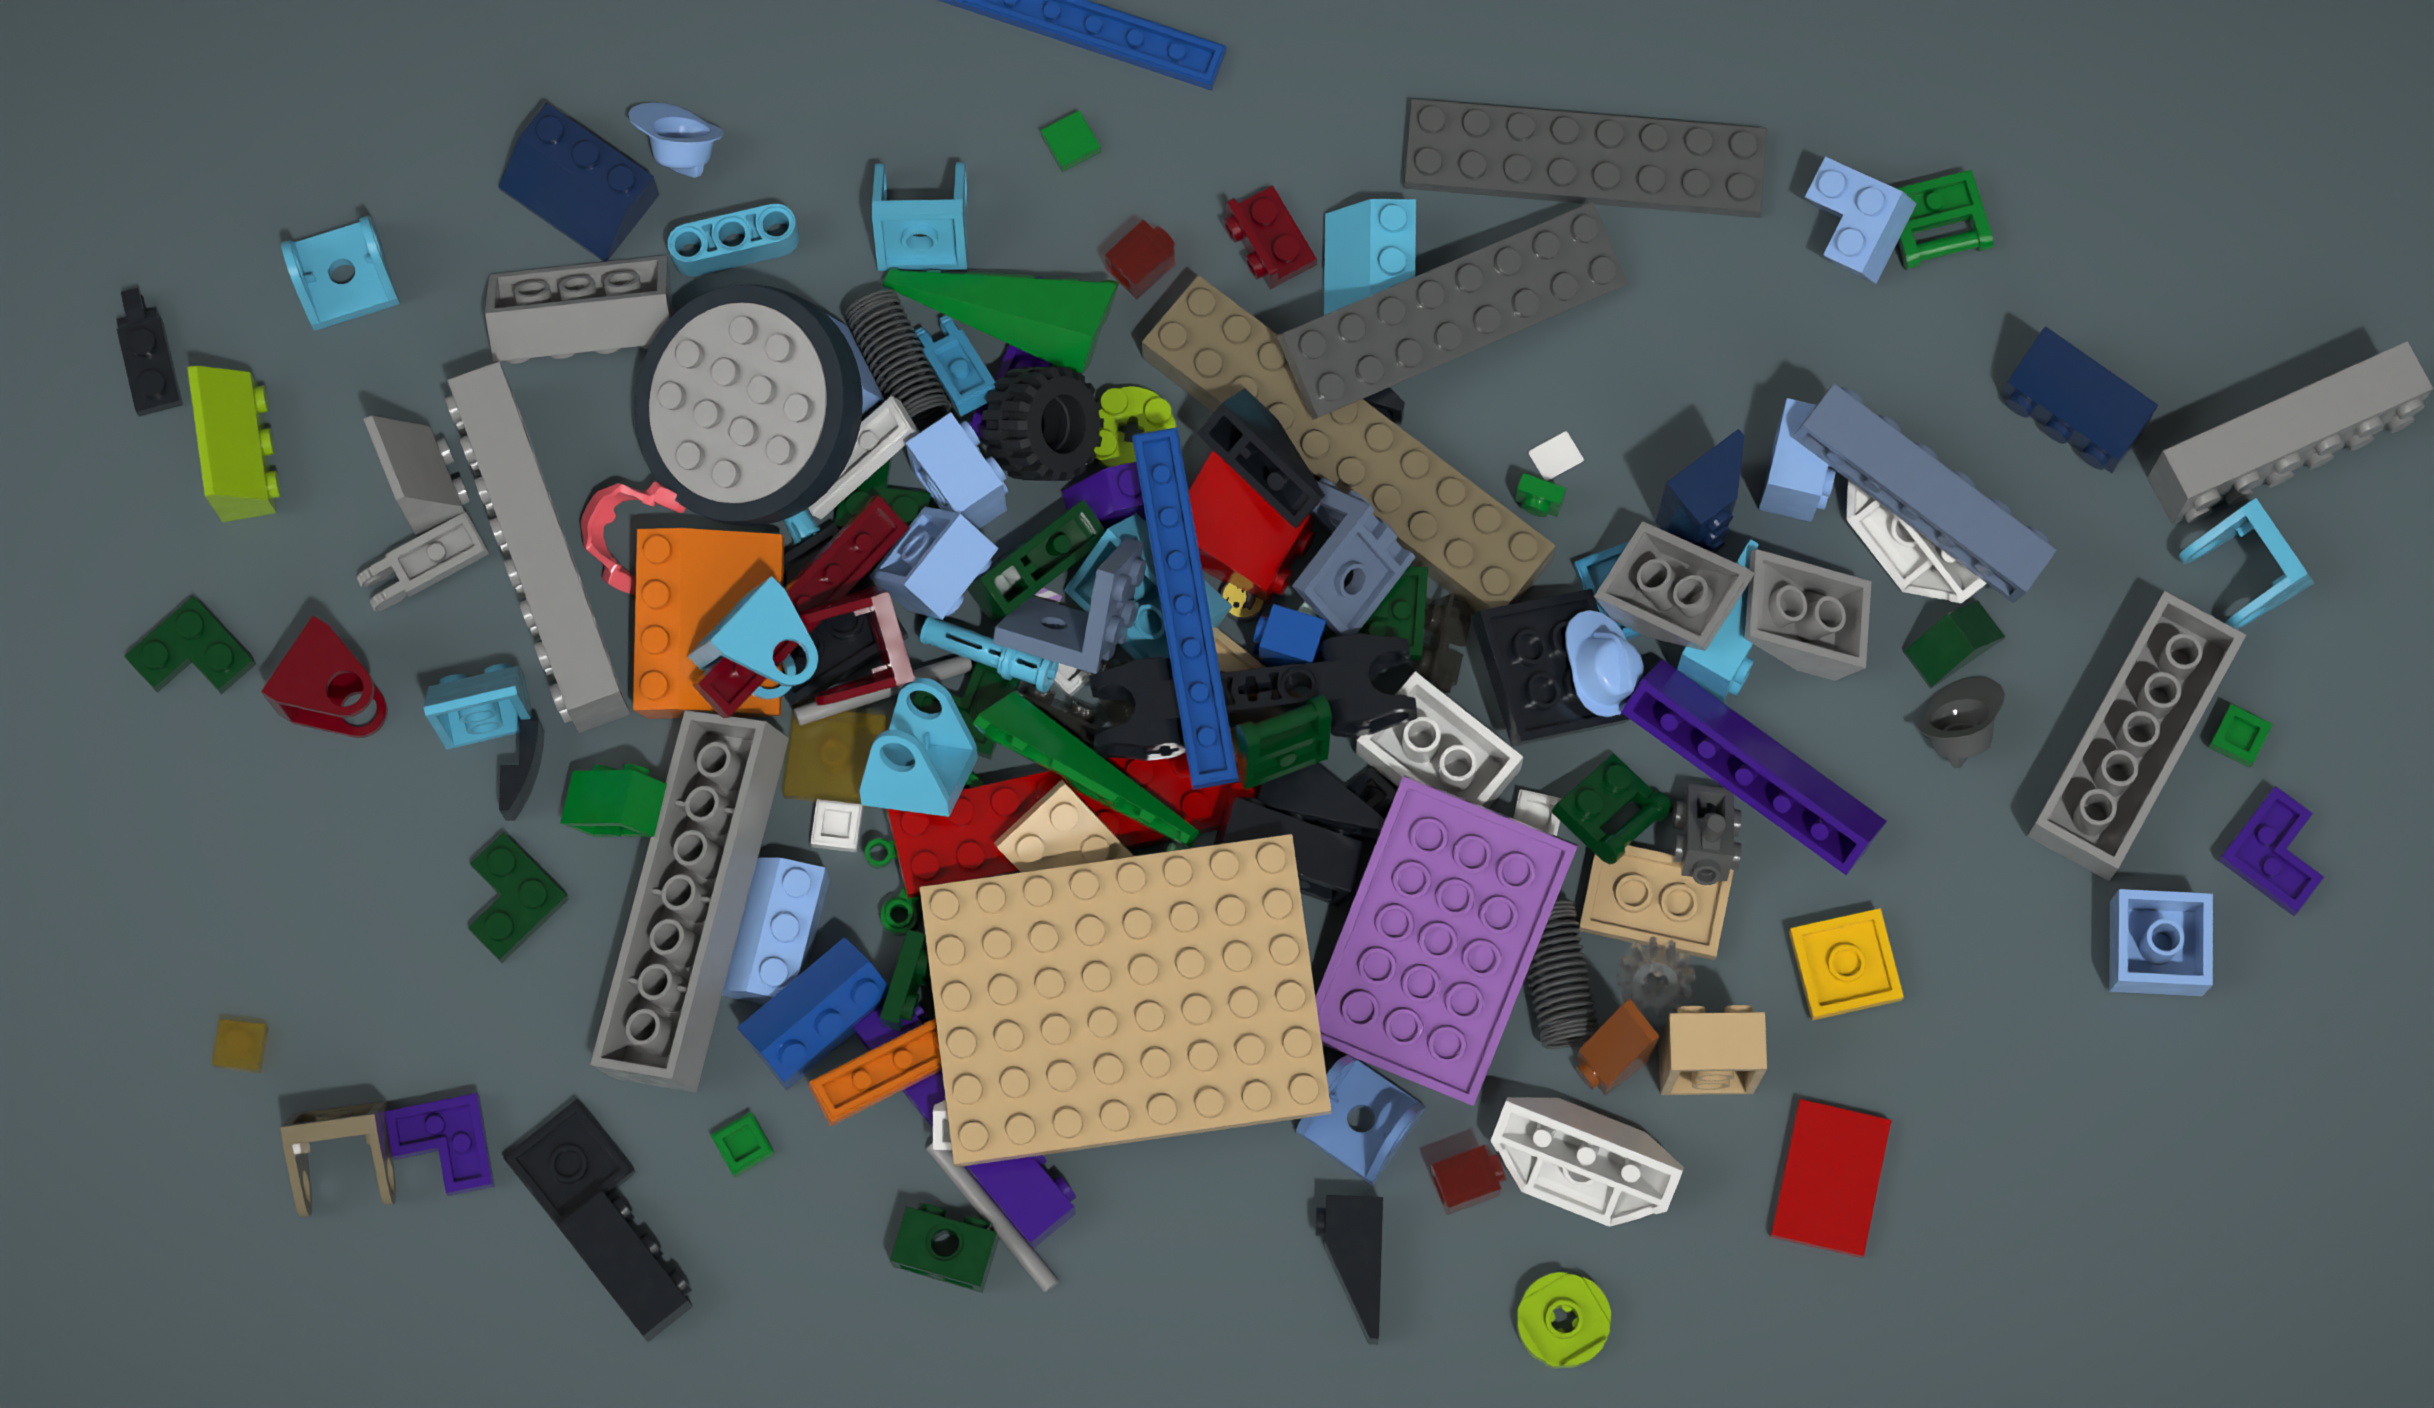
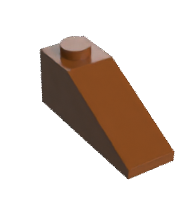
M1629 999L1579 1049L1576 1059L1580 1064L1576 1066V1070L1590 1089L1593 1090L1598 1086L1601 1092L1606 1095L1649 1062L1659 1035L1632 1000Z

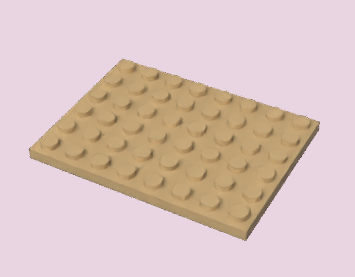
M1292 834L920 887L955 1167L1332 1114Z

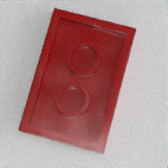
M1799 1099L1770 1237L1863 1258L1892 1120Z

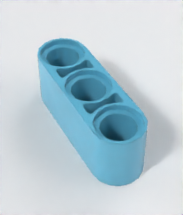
M768 204L680 225L669 235L668 250L677 271L688 277L700 276L790 254L798 245L799 231L795 216L787 206ZM784 224L788 226V230L781 236L773 237L767 234V230L772 225ZM731 234H740L745 237L741 244L734 247L723 244L724 239ZM688 244H696L701 247L700 251L691 257H684L679 254L680 250Z

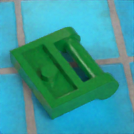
M1972 170L1896 188L1903 191L1917 203L1898 240L1901 261L1906 270L1920 267V262L1974 248H1977L1979 252L1993 248L1992 232ZM1970 220L1972 231L1916 244L1914 233Z

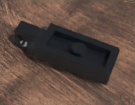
M139 288L121 292L126 317L116 319L119 328L116 330L137 415L140 417L182 406L183 402L165 326L161 318H159L158 311L156 309L147 311L144 296L140 294Z

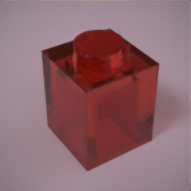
M1143 219L1105 254L1106 271L1138 300L1175 265V249L1173 248L1175 243L1164 229L1159 226L1153 229Z
M1485 1145L1433 1163L1430 1170L1446 1215L1498 1197L1502 1189L1500 1182L1506 1181L1497 1154L1489 1156Z

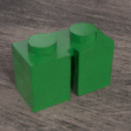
M624 764L622 770L605 765H594L593 770L573 771L560 824L592 837H621V835L625 837H654L667 784L649 777L651 772L649 769L633 764Z

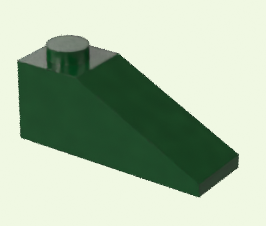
M1080 500L992 562L985 574L973 580L967 590L990 621L1005 617L1092 551L1106 530L1085 500Z

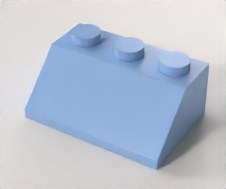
M785 858L757 859L722 996L764 1005L808 968L830 882L825 867Z

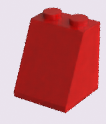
M1212 451L1189 490L1202 571L1224 583L1229 582L1269 605L1275 593L1282 595L1285 592L1293 575V571L1290 570L1292 563L1297 555L1305 556L1314 540L1315 532L1311 531V514L1295 529L1216 452Z

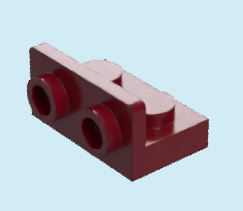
M1273 185L1240 203H1237L1235 198L1226 202V218L1223 219V224L1233 242L1237 243L1241 240L1247 250L1248 255L1245 256V261L1256 280L1263 277L1270 290L1317 265L1316 256Z

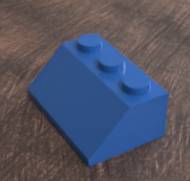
M844 937L738 1026L737 1029L780 1084L788 1090L855 1033L853 1027L885 1002L889 986L872 963Z

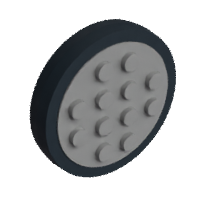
M731 285L717 288L702 294L680 308L661 328L644 358L635 394L636 433L643 457L657 482L677 494L675 501L703 517L716 522L739 526L764 525L788 519L816 503L828 492L845 469L853 453L861 426L863 409L861 377L855 356L844 334L833 320L814 304L796 294L771 286Z

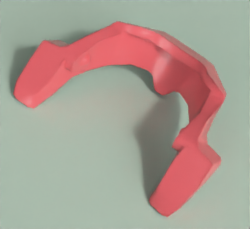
M655 481L647 490H639L617 483L599 490L593 495L582 515L581 530L584 548L604 566L603 581L620 591L636 595V577L613 558L603 538L605 525L613 522L616 518L614 508L623 501L641 500L645 505L654 507L657 504L681 514L686 508L675 501L676 493Z

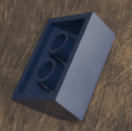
M548 103L544 105L519 137L499 184L500 191L603 262L609 260L659 196L653 175Z
M2046 326L2008 380L2001 395L2007 400L2006 403L2013 412L2025 418L2032 417L2044 426L2045 433L2053 440L2062 444L2069 443L2081 452V457L2090 466L2098 470L2106 469L2111 474L2142 435L2158 407V404Z
M1737 429L1666 482L1656 518V523L1661 530L1712 553L1718 552L1725 545L1723 538L1730 530L1728 526L1729 522L1734 518L1732 513L1738 497L1745 436L1740 429Z

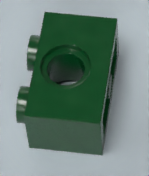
M920 1203L918 1209L906 1206L890 1258L892 1266L983 1293L999 1241L997 1232L990 1231L992 1224L970 1216H965L963 1222L945 1218L946 1210L930 1204ZM944 1234L953 1235L959 1240L957 1251L947 1257L939 1256L933 1251L935 1240Z

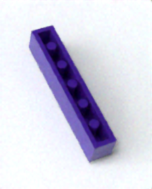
M1663 659L1641 680L1621 711L1626 717L1845 875L1850 872L1865 854L1887 822Z
M883 1003L853 1028L858 1039L868 1051H871L923 1025L929 1018L918 1005L912 1022L904 1020L901 1032L882 1026L880 1020L884 1006ZM942 1071L902 1090L932 1128L934 1105L946 1100ZM1043 1155L964 1166L1032 1249L1076 1214L1075 1207L1071 1203L1076 1198V1195L1060 1176H1057L1054 1180L1049 1177L1041 1167L1047 1162Z

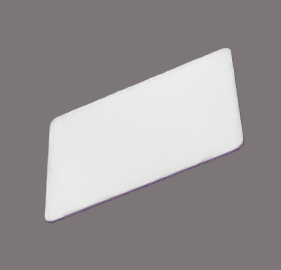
M1567 431L1528 452L1545 481L1584 461Z

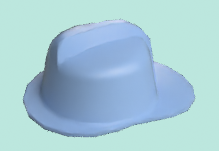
M652 102L639 104L632 107L628 113L630 122L649 135L656 162L671 168L675 172L693 178L701 176L704 165L711 158L714 141L721 139L724 135L721 128L707 123L688 110L666 103Z
M1591 610L1580 612L1569 621L1565 632L1566 649L1577 696L1583 705L1596 715L1611 717L1621 714L1624 706L1643 678L1644 665L1641 655L1632 644L1627 642L1623 631L1613 619L1601 612Z

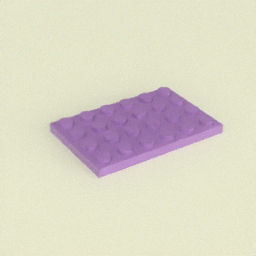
M1404 775L1315 997L1322 1045L1474 1106L1578 844Z

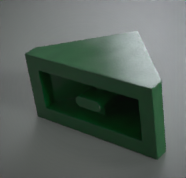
M1975 601L1947 613L1904 651V654L1931 689L2002 641L2005 635L1980 602Z

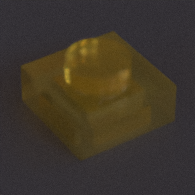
M219 1019L212 1065L215 1068L261 1073L269 1028L265 1024Z

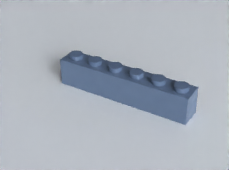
M1834 383L1792 438L2012 603H2015L2027 593L2057 551L2048 544L2049 540L2046 535L2032 526H2024L2011 516V510L2004 503L1994 498L1988 499L1974 488L1975 485L1968 476L1959 471L1948 469L1938 461V457L1933 450L1924 444L1913 443L1900 433V427L1893 420L1884 415L1877 416L1863 405L1864 402L1857 393L1845 387L1840 388Z

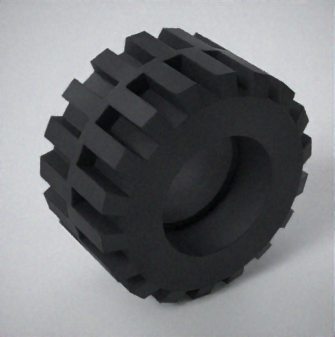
M1021 367L1020 369H1012L1006 372V377H1000L994 383L996 391L988 393L986 398L989 404L988 410H983L982 420H986V429L982 430L983 440L989 441V446L986 448L989 456L997 457L996 462L1003 471H1007L1009 477L1030 481H1067L1073 479V475H1081L1086 471L1085 463L1092 464L1096 457L1094 449L1101 446L1102 437L1099 436L1100 428H1104V418L1099 416V410L1102 409L1100 399H1094L1095 388L1091 383H1084L1085 376L1080 372H1072V369L1067 367ZM1044 414L1045 427L1042 434L1041 421Z

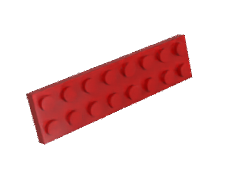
M1186 751L1173 758L1151 761L1112 757L1105 759L1196 828L1199 834L1218 829L1222 811L1235 797L1258 799L1261 786L1258 785L1245 790L1239 781L1193 790ZM1053 771L964 789L949 817L887 809L907 899L921 896L920 887L1021 873L996 847L994 842L1061 780L1077 794L1129 850L1172 839L1077 792L1061 775Z

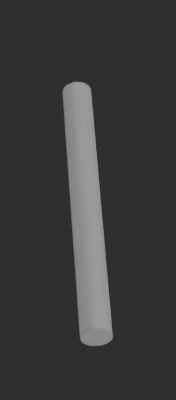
M956 656L912 671L914 678H928L938 682L972 671L973 668L970 659ZM904 684L826 705H816V702L794 708V715L798 726H802L898 695Z
M933 1143L930 1144L926 1149L981 1217L992 1224L991 1229L997 1232L1000 1240L1043 1292L1047 1293L1059 1283V1280L964 1166H954L952 1151L933 1150Z

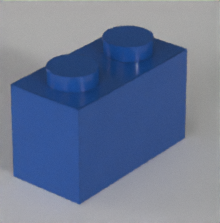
M1273 604L1269 617L1260 616L1253 642H1255L1253 654L1259 655V662L1265 667L1319 662L1321 657L1320 644L1325 640L1326 620Z

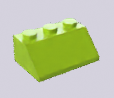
M205 366L187 367L206 499L222 522L276 513L274 498L281 497V485L277 471L270 470L269 455L275 454V443L271 428L264 427L263 413L269 412V400L265 386H258L251 372Z

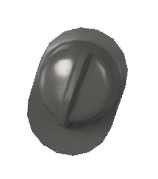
M1982 677L1965 678L1949 684L1940 690L1933 699L1926 715L1921 720L1919 729L1923 735L1930 738L1935 751L1939 755L1949 758L1953 768H1961L1969 757L1979 755L1990 748L1993 739L1994 721L2003 705L2005 696L2002 686L1992 679Z

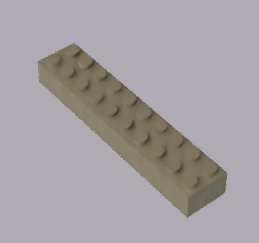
M1200 275L1194 279L1142 341L1143 360L1213 413L1224 401L1246 388L1279 420L1316 481L1323 477L1334 483L1345 494L1352 490L1363 496L1374 508L1375 511L1372 514L1387 523L1398 536L1395 540L1400 546L1414 554L1416 558L1411 564L1417 567H1428L1429 578L1475 613L1480 610L1519 603L1553 561L1556 548L1554 543L1365 400L1361 399L1312 420L1278 341V335Z

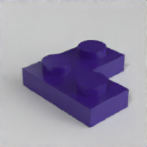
M2276 786L2218 860L2292 916L2298 913L2324 878V876L2287 850V847L2313 813Z
M477 1093L384 1111L391 1154L395 1160L439 1151L445 1191L448 1196L495 1187L480 1096Z

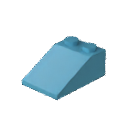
M1750 539L1736 563L1750 569L1751 551L1758 549V543ZM1748 585L1706 651L1686 647L1677 668L1678 671L1721 702L1725 701L1729 693L1736 697L1738 696L1755 662L1748 657L1753 644L1745 639Z
M508 663L496 664L484 670L485 674L468 678L465 674L449 675L440 679V684L429 686L424 703L425 716L446 750L520 733V720H534L526 679L519 666L512 667Z

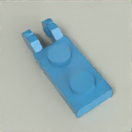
M944 315L939 318L945 338L934 343L929 332L923 326L914 330V333L917 334V340L921 342L920 347L923 348V354L926 356V361H929L930 368L933 369V373L960 416H963L987 404L986 398L988 393L996 391L995 380L963 330H958L951 317Z

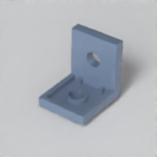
M1321 477L1317 483L1325 496L1312 510V514L1328 530L1331 536L1292 587L1321 619L1326 620L1327 626L1337 636L1357 634L1416 557L1412 552L1400 546L1395 540L1398 536L1387 523L1372 514L1375 510L1363 496L1352 490L1345 494L1334 483ZM1353 569V579L1344 588L1345 577Z
M1126 538L1097 568L1089 613L1032 596L1008 614L995 627L993 643L1097 674L1100 669L1101 659L1109 661L1114 655L1116 644H1124L1126 642L1128 628H1131L1136 620L1139 603L1133 601L1135 588L1140 586L1146 570V561L1141 559L1144 542Z

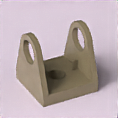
M386 1100L293 1113L280 1127L292 1192L299 1217H308L312 1214V1191L308 1153L311 1152L310 1142L365 1134L366 1142L371 1146L382 1202L385 1206L396 1203L394 1162L384 1112L388 1111Z

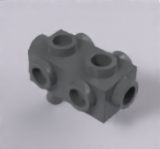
M1688 784L1684 802L1676 801L1673 813V829L1682 830V835H1675L1672 862L1681 863V875L1693 877L1694 881L1698 884L1712 885L1718 881H1727L1730 869L1738 870L1741 843L1734 842V837L1739 835L1741 810L1734 809L1733 793L1725 788Z

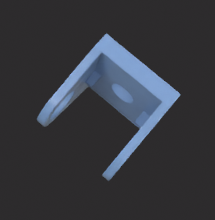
M1347 1055L1339 1059L1326 1074L1332 1114L1301 1118L1296 1133L1373 1186L1422 1117L1426 1107L1356 1058ZM1365 1108L1373 1114L1375 1123L1370 1130L1356 1132L1349 1126L1347 1118L1354 1109Z

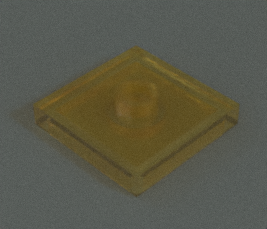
M842 712L798 726L794 715L783 793L784 798L817 802V799L861 804L859 790L870 750L876 737L886 731L887 717L883 715ZM863 805V807L876 808V807L864 806V805Z

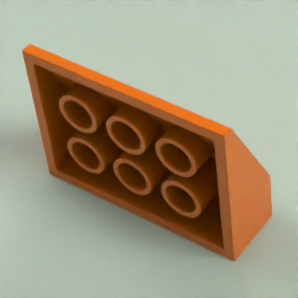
M692 528L637 529L633 711L647 719L683 718L685 710L719 715L692 686L705 671L700 670L687 656L753 588L770 576L784 587V535ZM780 664V665L777 667V669H778L779 671H781V672H782V664ZM766 679L760 686L765 689H775L780 684ZM750 695L731 717L781 716L782 696L772 700H764Z

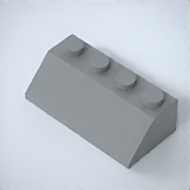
M667 255L489 274L485 317L493 362L506 361L511 364H518L534 357L551 356L555 359H564L580 352L595 351L600 354H609L618 351L620 348L636 346L649 349L661 328L673 316Z

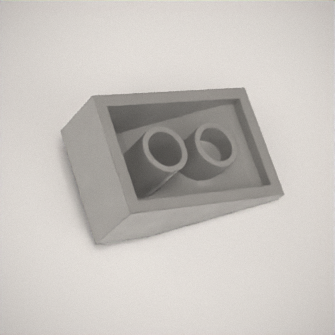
M377 416L364 418L394 497L416 537L466 512L463 505L470 503L471 500L461 477L454 480L451 477L447 465L455 461L445 437L436 440L430 426Z
M1642 521L1594 598L1611 619L1649 638L1706 651L1751 581L1754 573L1746 567Z
M1752 550L1750 570H1752L1754 576L1748 584L1745 639L1797 671L1833 681L1865 669L1872 581L1762 550Z

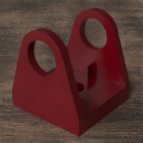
M877 585L797 612L803 624L853 611L855 616L867 613L882 666L871 669L872 674L815 694L816 705L831 704L915 681L889 591Z
M315 616L311 617L261 691L276 713L292 724L353 738H365L375 734L384 725L388 713L385 698L373 684L365 668L331 627ZM362 694L356 703L350 706H343L351 696ZM372 698L375 700L377 713L369 724L362 727H354L344 721L343 718L353 717L362 713L370 705Z

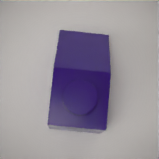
M1136 462L1105 468L1062 491L1066 510L1084 499L1105 529L1136 513L1143 520H1146Z

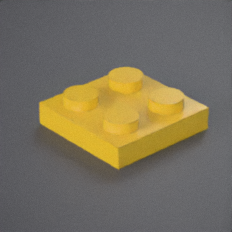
M1881 908L1790 928L1789 935L1811 1021L1903 1000L1904 995Z

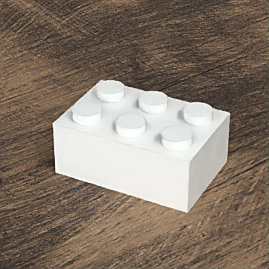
M1415 671L1396 695L1415 697L1417 719L1372 735L1360 736L1357 740L1356 754L1397 787H1399L1402 777L1406 775L1489 809L1521 770L1523 756Z

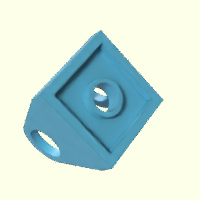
M956 162L954 199L887 201L885 163L875 164L872 223L878 271H889L891 267L899 268L902 271L929 269L967 270L966 162ZM915 234H924V235H927V236L918 237V236H914V235H915Z
M370 216L359 218L360 222L304 240L281 242L283 256L291 280L314 331L400 304L375 222ZM341 265H350L355 268L353 279L346 284H337L331 279L333 271Z
M2257 498L2238 509L2179 554L2183 564H2188L2237 535L2242 537L2253 529L2256 530L2285 574L2272 582L2273 587L2225 622V624L2237 630L2314 584V581Z
M772 576L749 591L687 656L702 671H706L718 657L723 656L780 684L775 689H765L759 686L751 694L764 700L779 698L787 693L792 686L807 681L814 674L818 664L817 649L786 590ZM786 640L794 641L805 651L807 658L806 666L800 674L796 675V667L790 654L781 663L785 674L776 668L773 661V652L779 642Z
M919 677L915 678V681L903 685L897 698L889 730L880 733L871 747L859 790L861 805L950 816L978 759L976 743L951 694L940 683L932 679ZM926 691L933 694L940 701L942 710L935 714L920 711L912 704L910 693Z

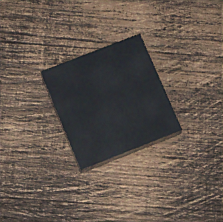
M577 1099L503 1157L556 1225H559L601 1191L608 1196L636 1173Z

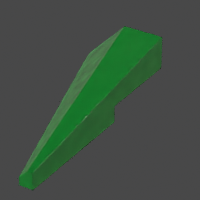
M891 267L882 286L895 290L903 296L1053 365L1071 368L1072 372L1083 374L1090 366L1102 326L1108 319L1119 282L1114 280H1105L1103 282L1079 281V278L1069 277L1063 280L1036 278L1035 275L983 272L954 274L941 273V270L931 269L926 272L902 271L899 268Z
M1016 691L979 713L973 725L987 739L1061 775L1077 792L1188 848H1191L1198 836L1199 831Z

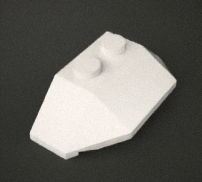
M1848 480L1847 521L1902 592L1963 603L1987 584Z
M1507 1097L1490 1141L1495 1150L1499 1151L1505 1166L1521 1192L1609 1227L1637 1220L1653 1213L1667 1212L1684 1167L1646 1132L1561 1098Z

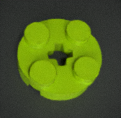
M1142 387L1111 388L1104 392L1100 399L1102 409L1099 410L1100 418H1104V428H1100L1099 431L1102 442L1100 447H1095L1094 449L1095 458L1104 469L1136 462L1133 442L1124 441V433L1119 431L1120 427L1127 426L1129 422L1138 423L1140 430H1144V433L1176 428L1170 404L1158 394Z
M1555 1272L1539 1278L1526 1290L1517 1309V1332L1520 1341L1532 1357L1550 1368H1574L1589 1362L1602 1350L1610 1333L1611 1309L1605 1294L1593 1281L1574 1274ZM1561 1308L1564 1313L1573 1311L1577 1317L1571 1323L1574 1330L1566 1333L1562 1328L1555 1330L1551 1324L1556 1319L1553 1311Z

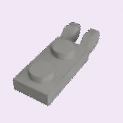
M463 512L385 554L386 558L359 573L357 580L361 587L367 588L388 578L393 572L396 573L399 582L375 594L370 600L372 608L377 612L401 602L406 595L408 597L413 596L489 555V552L467 512Z

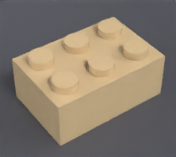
M1703 1006L1678 1007L1677 1013L1669 1014L1658 1040L1660 1095L1754 1094L1767 1070L1765 1012H1753L1752 1006H1727L1724 1008V1013H1706Z

